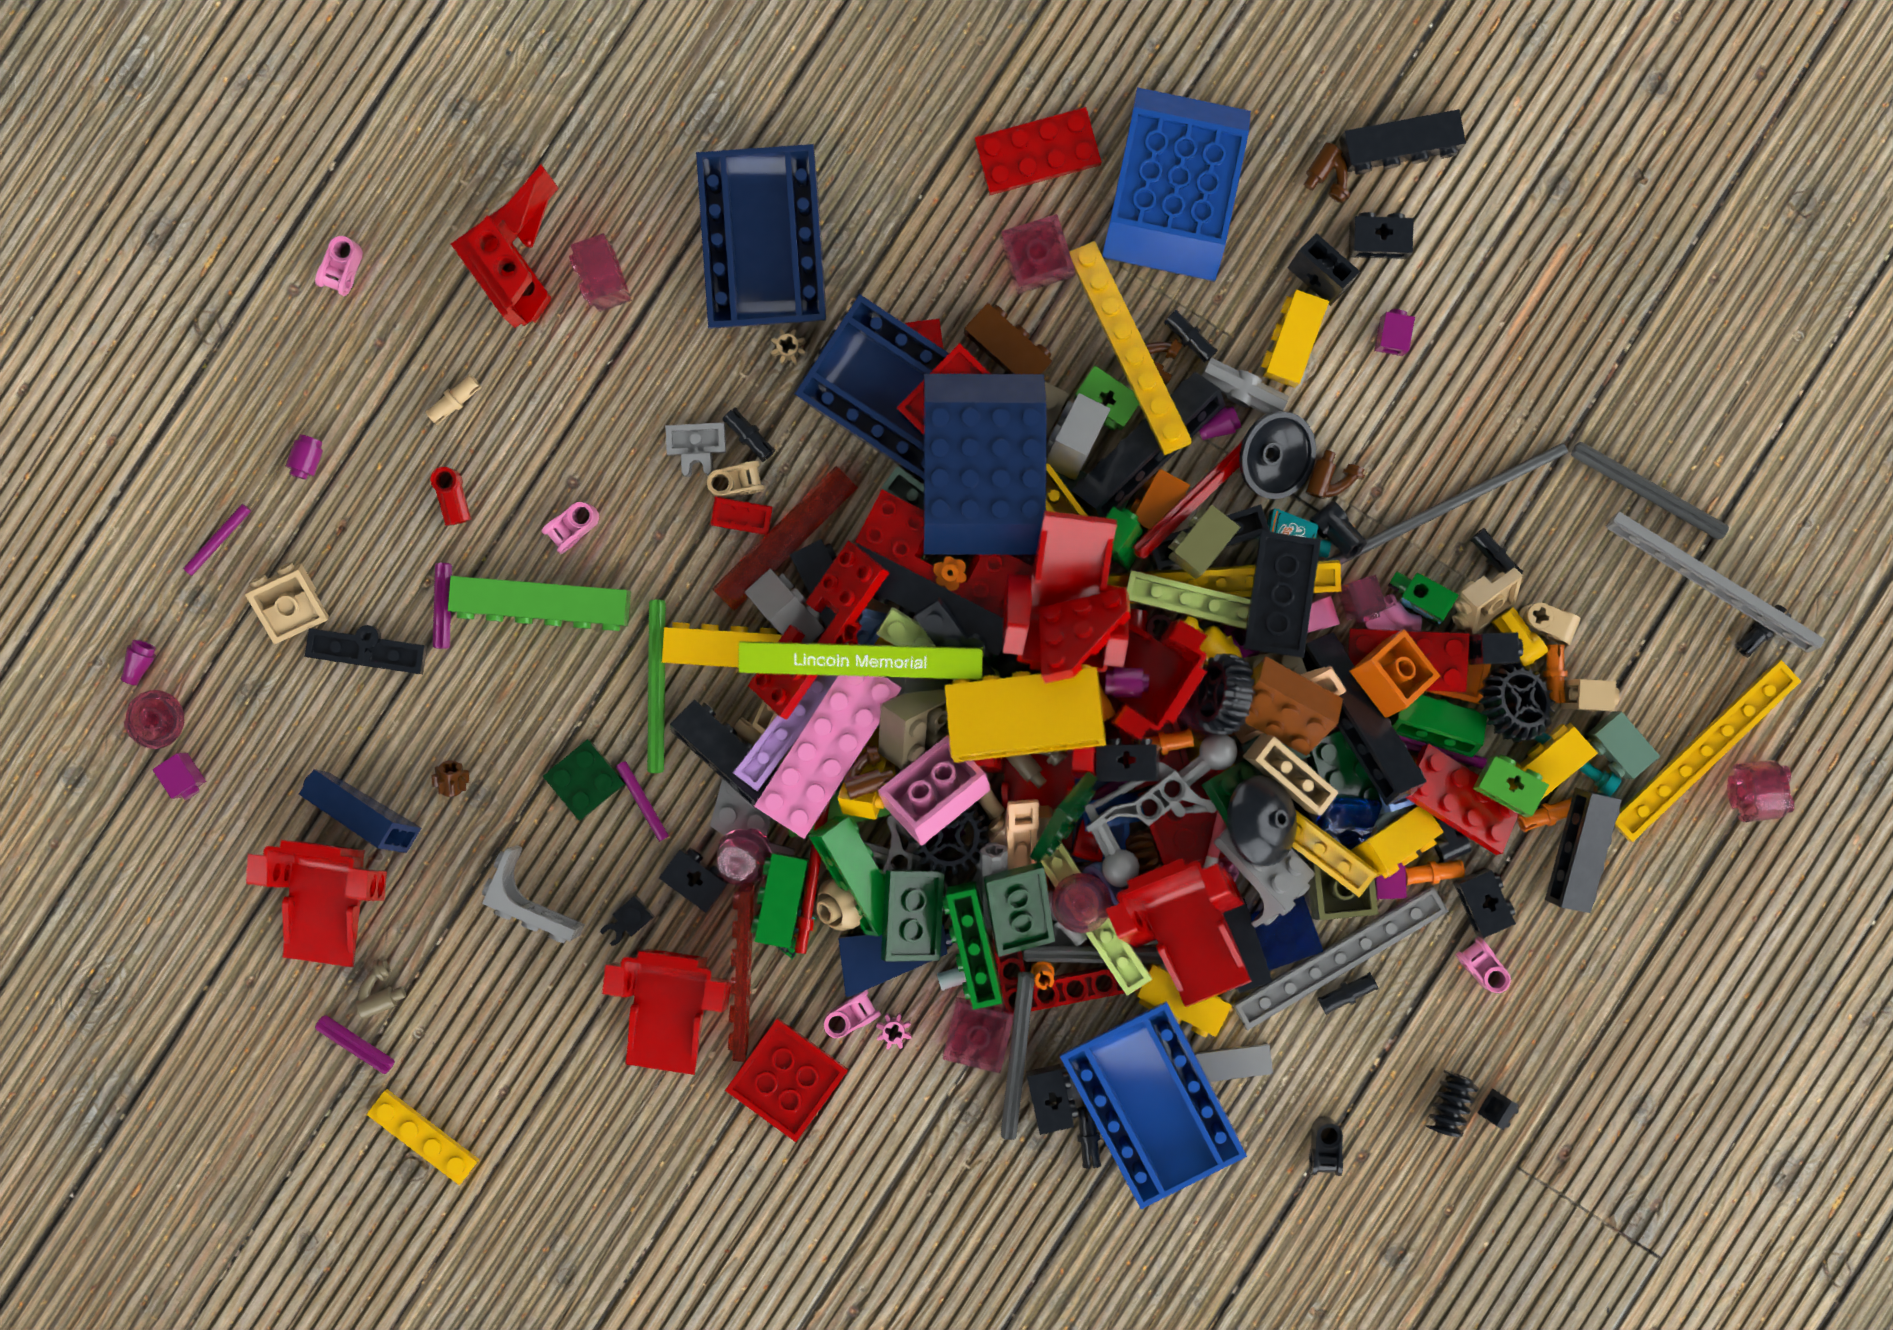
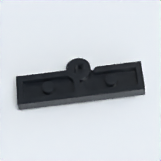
M940 597L915 613L914 618L936 647L982 648V678L989 675H997L983 657L987 647L985 639L979 634H970L966 637L964 629ZM969 679L970 682L982 681V679Z
M371 625L360 627L355 635L309 628L304 657L423 675L427 646L381 639L380 630Z

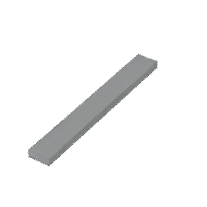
M1618 512L1607 523L1606 527L1610 531L1808 653L1819 649L1824 643L1825 639L1623 513Z
M1430 886L1272 979L1273 982L1260 986L1233 1002L1232 1006L1248 1031L1449 911L1434 886Z
M1268 1043L1194 1052L1210 1082L1273 1074L1270 1045ZM1070 1077L1072 1088L1066 1089L1068 1099H1081ZM1055 1092L1049 1093L1048 1100L1056 1102L1058 1097H1056Z

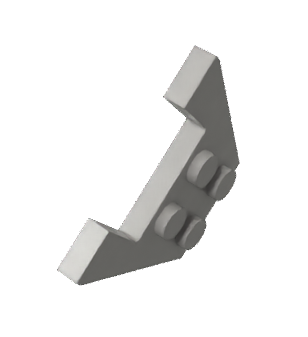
M722 779L710 826L764 862L766 857H772L773 852L794 855V848L766 841L772 818L759 809H755Z

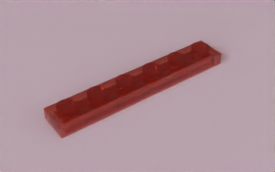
M835 466L712 588L713 591L735 611L748 598L745 591L769 569L774 572L858 487L839 467Z
M742 883L739 891L734 892L733 910H738L737 921L734 920L732 925V938L737 939L736 949H732L731 967H736L735 977H731L730 995H735L734 1005H730L729 1023H734L733 1033H729L728 1050L733 1051L732 1061L736 1062L745 1061L749 1048L753 940L751 928L754 913L755 883Z

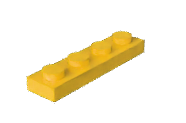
M388 1089L381 1094L366 1114L459 1186L480 1160Z

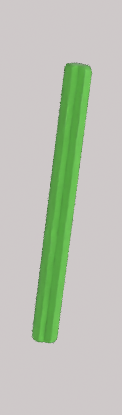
M659 599L649 601L647 771L649 773H662L664 771L665 663H662L666 603L664 600Z

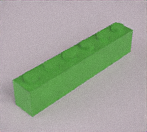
M451 576L448 611L456 612V618L474 619L475 614L486 615L487 621L503 622L505 616L515 617V623L532 624L533 619H543L544 625L562 627V621L573 622L574 628L591 629L592 623L602 624V630L620 631V626H628L631 592L620 589Z

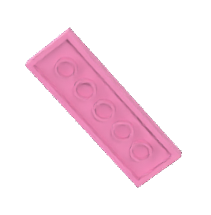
M838 675L754 807L805 839L879 725L881 704L897 697L902 687L887 677Z

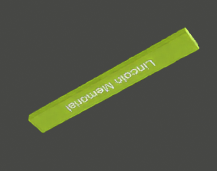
M740 641L738 673L982 679L983 649Z

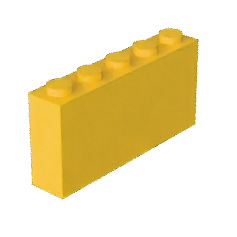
M1081 664L1083 669L1075 677L1046 684L1041 674L1030 675V672H1016L1009 678L1000 679L998 675H989L983 677L982 681L970 682L969 679H957L952 681V684L945 685L952 759L956 763L1106 745L1097 668H1091V665Z

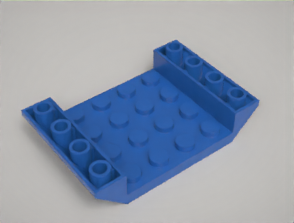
M1137 87L1102 257L1104 259L1215 282L1228 236L1249 134L1251 111Z

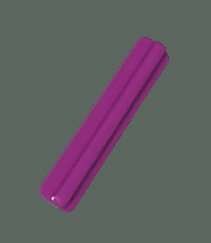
M444 562L435 564L433 647L437 649H447L450 647L451 612L448 611L452 565Z
M327 1015L322 1016L315 1025L317 1031L382 1074L388 1073L393 1067L394 1059Z

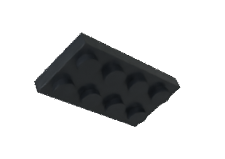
M1267 531L1260 532L1243 649L1304 658L1321 544L1320 539Z

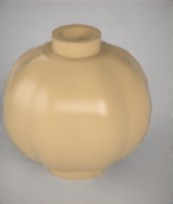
M833 878L825 881L820 886L816 900V911L821 921L836 930H848L859 926L862 916L859 915L855 907L857 902L850 890L845 891L843 888L838 887Z

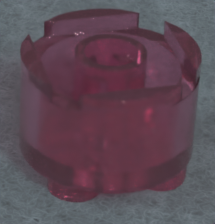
M1767 760L1739 763L1731 768L1736 770L1734 775L1728 776V798L1732 809L1737 808L1741 815L1737 816L1740 821L1753 822L1780 819L1787 813L1793 812L1794 800L1791 796L1789 785L1791 771L1788 766H1781L1777 761Z

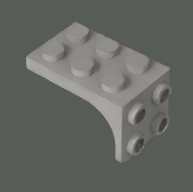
M1228 827L1213 842L1257 889L1262 897L1264 908L1251 922L1255 928L1262 923L1266 926L1278 917L1279 913L1282 916L1286 915L1296 905L1293 900L1296 897H1301L1311 887L1308 882L1315 873L1292 848L1281 862L1272 866H1256L1244 860L1237 852L1231 841Z
M516 845L507 848L505 852L500 851L494 863V868H497L493 879L489 878L483 888L482 895L485 898L482 904L495 909L494 914L501 918L510 920L511 917L521 920V925L527 929L538 931L540 928L550 933L549 938L561 943H565L566 940L572 941L580 936L585 924L526 899L519 892L514 879V870L522 852V847Z

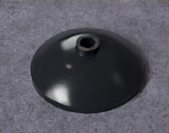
M1276 411L1259 418L1247 431L1239 454L1241 475L1249 489L1255 494L1268 499L1285 498L1298 491L1305 484L1314 467L1316 459L1314 434L1308 423L1294 413Z
M1268 776L1249 777L1235 788L1230 798L1227 811L1228 831L1235 849L1244 860L1256 866L1275 865L1288 855L1295 840L1297 816L1293 801L1285 788L1275 779Z

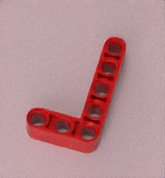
M992 936L1004 1004L1010 1012L1014 1013L1015 1006L1009 1002V996L1013 992H1017L1018 975L1020 972H1025L1022 952L1019 951L998 957ZM1008 963H1016L1019 966V972L1014 977H1008L1003 973L1004 966ZM1108 966L1054 976V984L1051 987L1054 990V994L1048 1000H1042L1038 997L1040 988L1037 987L1034 981L1031 1012L1125 994ZM1101 975H1108L1111 978L1110 985L1105 989H1099L1095 985L1096 979ZM1073 980L1082 983V989L1076 995L1069 994L1066 991L1068 983Z

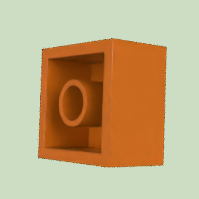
M1405 629L1383 640L1350 670V673L1385 718L1408 708L1440 677L1439 673Z

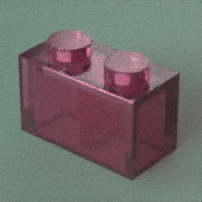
M1376 575L1342 585L1341 592H1338L1347 621L1356 619L1357 623L1366 622L1381 617L1379 611L1387 609Z

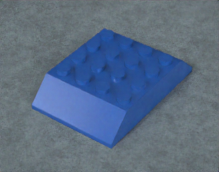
M1167 1001L1060 1054L1063 1064L1140 1209L1247 1157L1221 1102Z

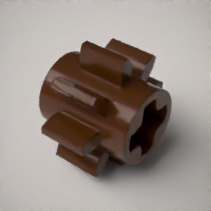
M453 760L444 761L439 766H436L435 774L431 775L432 787H438V794L447 797H454L462 791H466V783H469V770H463L462 763Z

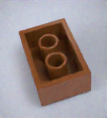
M1266 656L1253 670L1252 679L1255 680L1253 691L1255 693L1252 695L1253 704L1250 705V715L1245 717V723L1266 735L1274 736L1281 743L1307 756L1338 724L1343 698Z

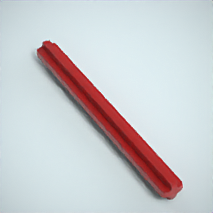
M1243 440L1133 545V552L1141 559L1146 558L1240 467L1239 454Z

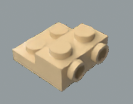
M290 562L279 567L276 570L278 574L271 578L261 575L249 582L251 587L245 593L246 598L274 645L323 623L329 618L315 593L316 588L302 563L294 566Z
M1514 567L1506 574L1504 572L1498 574L1492 582L1485 576H1482L1476 582H1468L1460 591V599L1455 602L1457 613L1452 616L1455 625L1470 635H1474L1516 604L1523 575Z

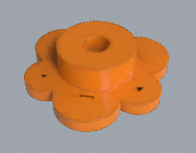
M948 556L944 558L943 562L936 563L933 568L935 575L938 576L936 583L940 586L945 585L949 591L957 590L959 583H963L967 579L966 574L963 573L966 569L965 562L960 559L954 561L952 557ZM949 570L953 571L952 576L947 574Z

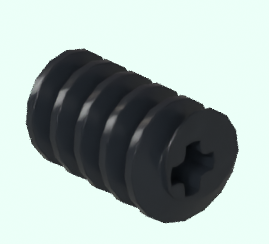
M1444 1070V1073L1450 1077V1081L1441 1080L1440 1084L1447 1090L1446 1092H1436V1095L1443 1102L1432 1104L1439 1111V1114H1429L1428 1117L1435 1122V1125L1425 1126L1447 1136L1462 1137L1464 1133L1457 1126H1466L1467 1120L1461 1114H1470L1471 1109L1465 1103H1474L1475 1101L1474 1097L1468 1092H1477L1479 1088L1471 1079Z

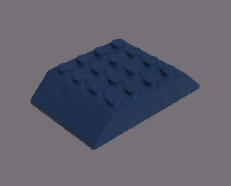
M814 144L696 152L708 329L826 321V293Z
M859 294L795 392V395L817 412L924 481V435L897 407L924 380V374H930L949 353Z
M924 374V554L1036 555L1044 511H1046V392L1044 374Z

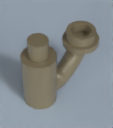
M1065 750L1037 753L1048 756L1047 762L1049 764L1052 763L1054 767L1068 756ZM1030 754L1006 757L1027 783L1032 781L1039 789L1047 782L1040 773L1043 769Z
M385 959L373 961L374 968L369 972L359 988L358 1000H356L355 1004L357 1012L362 1019L397 1006L398 1000L406 997L405 989L402 986L394 990L391 987H387L371 994V990L378 978L383 981L386 980L387 976L391 975L390 966Z

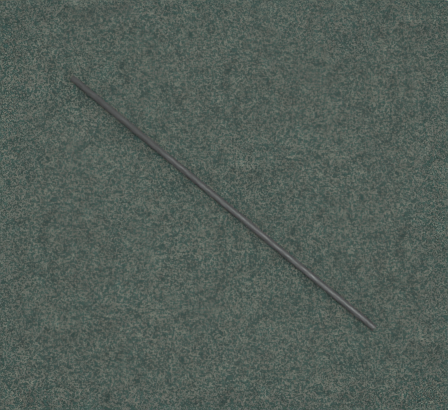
M1561 443L1366 539L1367 545L1356 557L1567 454V447L1564 443ZM1340 552L1323 561L1340 560V565L1354 558L1346 559ZM1203 619L1198 622V625L1204 630L1212 625L1218 626L1220 623Z

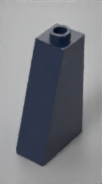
M313 769L312 773L305 778L303 788L299 793L300 796L378 849L407 853L422 829L329 772Z
M942 922L940 957L948 954V946H953L949 929L944 928V922ZM864 932L840 935L838 938L846 997L854 996L931 962L881 960L882 935L878 937L865 935Z

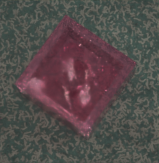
M1057 214L1001 231L1000 241L1017 294L1073 277L1075 268Z
M604 233L570 245L573 254L569 255V259L574 272H577L579 278L583 280V282L579 283V288L584 300L588 301L589 306L594 305L599 312L632 301L614 247Z
M956 997L942 1059L1001 1073L1014 1013L1006 1008L997 1006L973 1010L971 1000Z

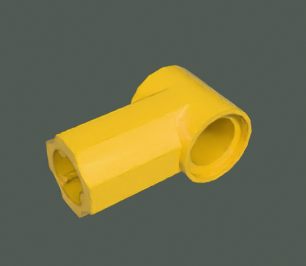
M1514 607L1508 609L1491 622L1498 633L1518 632V638L1522 639L1523 655L1519 657L1522 666L1531 665L1548 652L1543 640L1535 632L1530 631Z

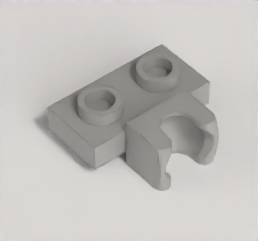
M725 423L665 425L667 455H681L682 475L690 477L693 465L695 463H702L704 473L709 476L713 471L712 454L726 453Z

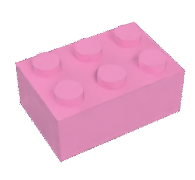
M947 735L882 786L878 792L884 807L922 846L988 793L990 786L986 773L974 761L954 762L951 757L949 736Z

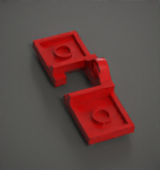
M882 489L855 542L936 583L938 576L933 571L934 566L921 560L924 554V510ZM975 554L965 573L967 576L966 581L959 583L958 589L951 592L1003 618V598L1008 573L1032 576L1033 567L1011 555Z
M849 540L805 602L819 613L827 605L837 614L817 642L820 644H844L848 642V644L858 645L857 633L862 625L856 620L889 574L885 568ZM790 624L778 642L803 643L802 640L806 635ZM756 673L748 687L779 717L787 720L818 675Z

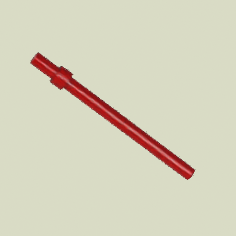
M830 801L815 822L814 831L827 822ZM813 843L811 845L801 914L797 916L795 926L798 929L794 952L806 954L809 933L813 931L815 920L812 918L821 857Z

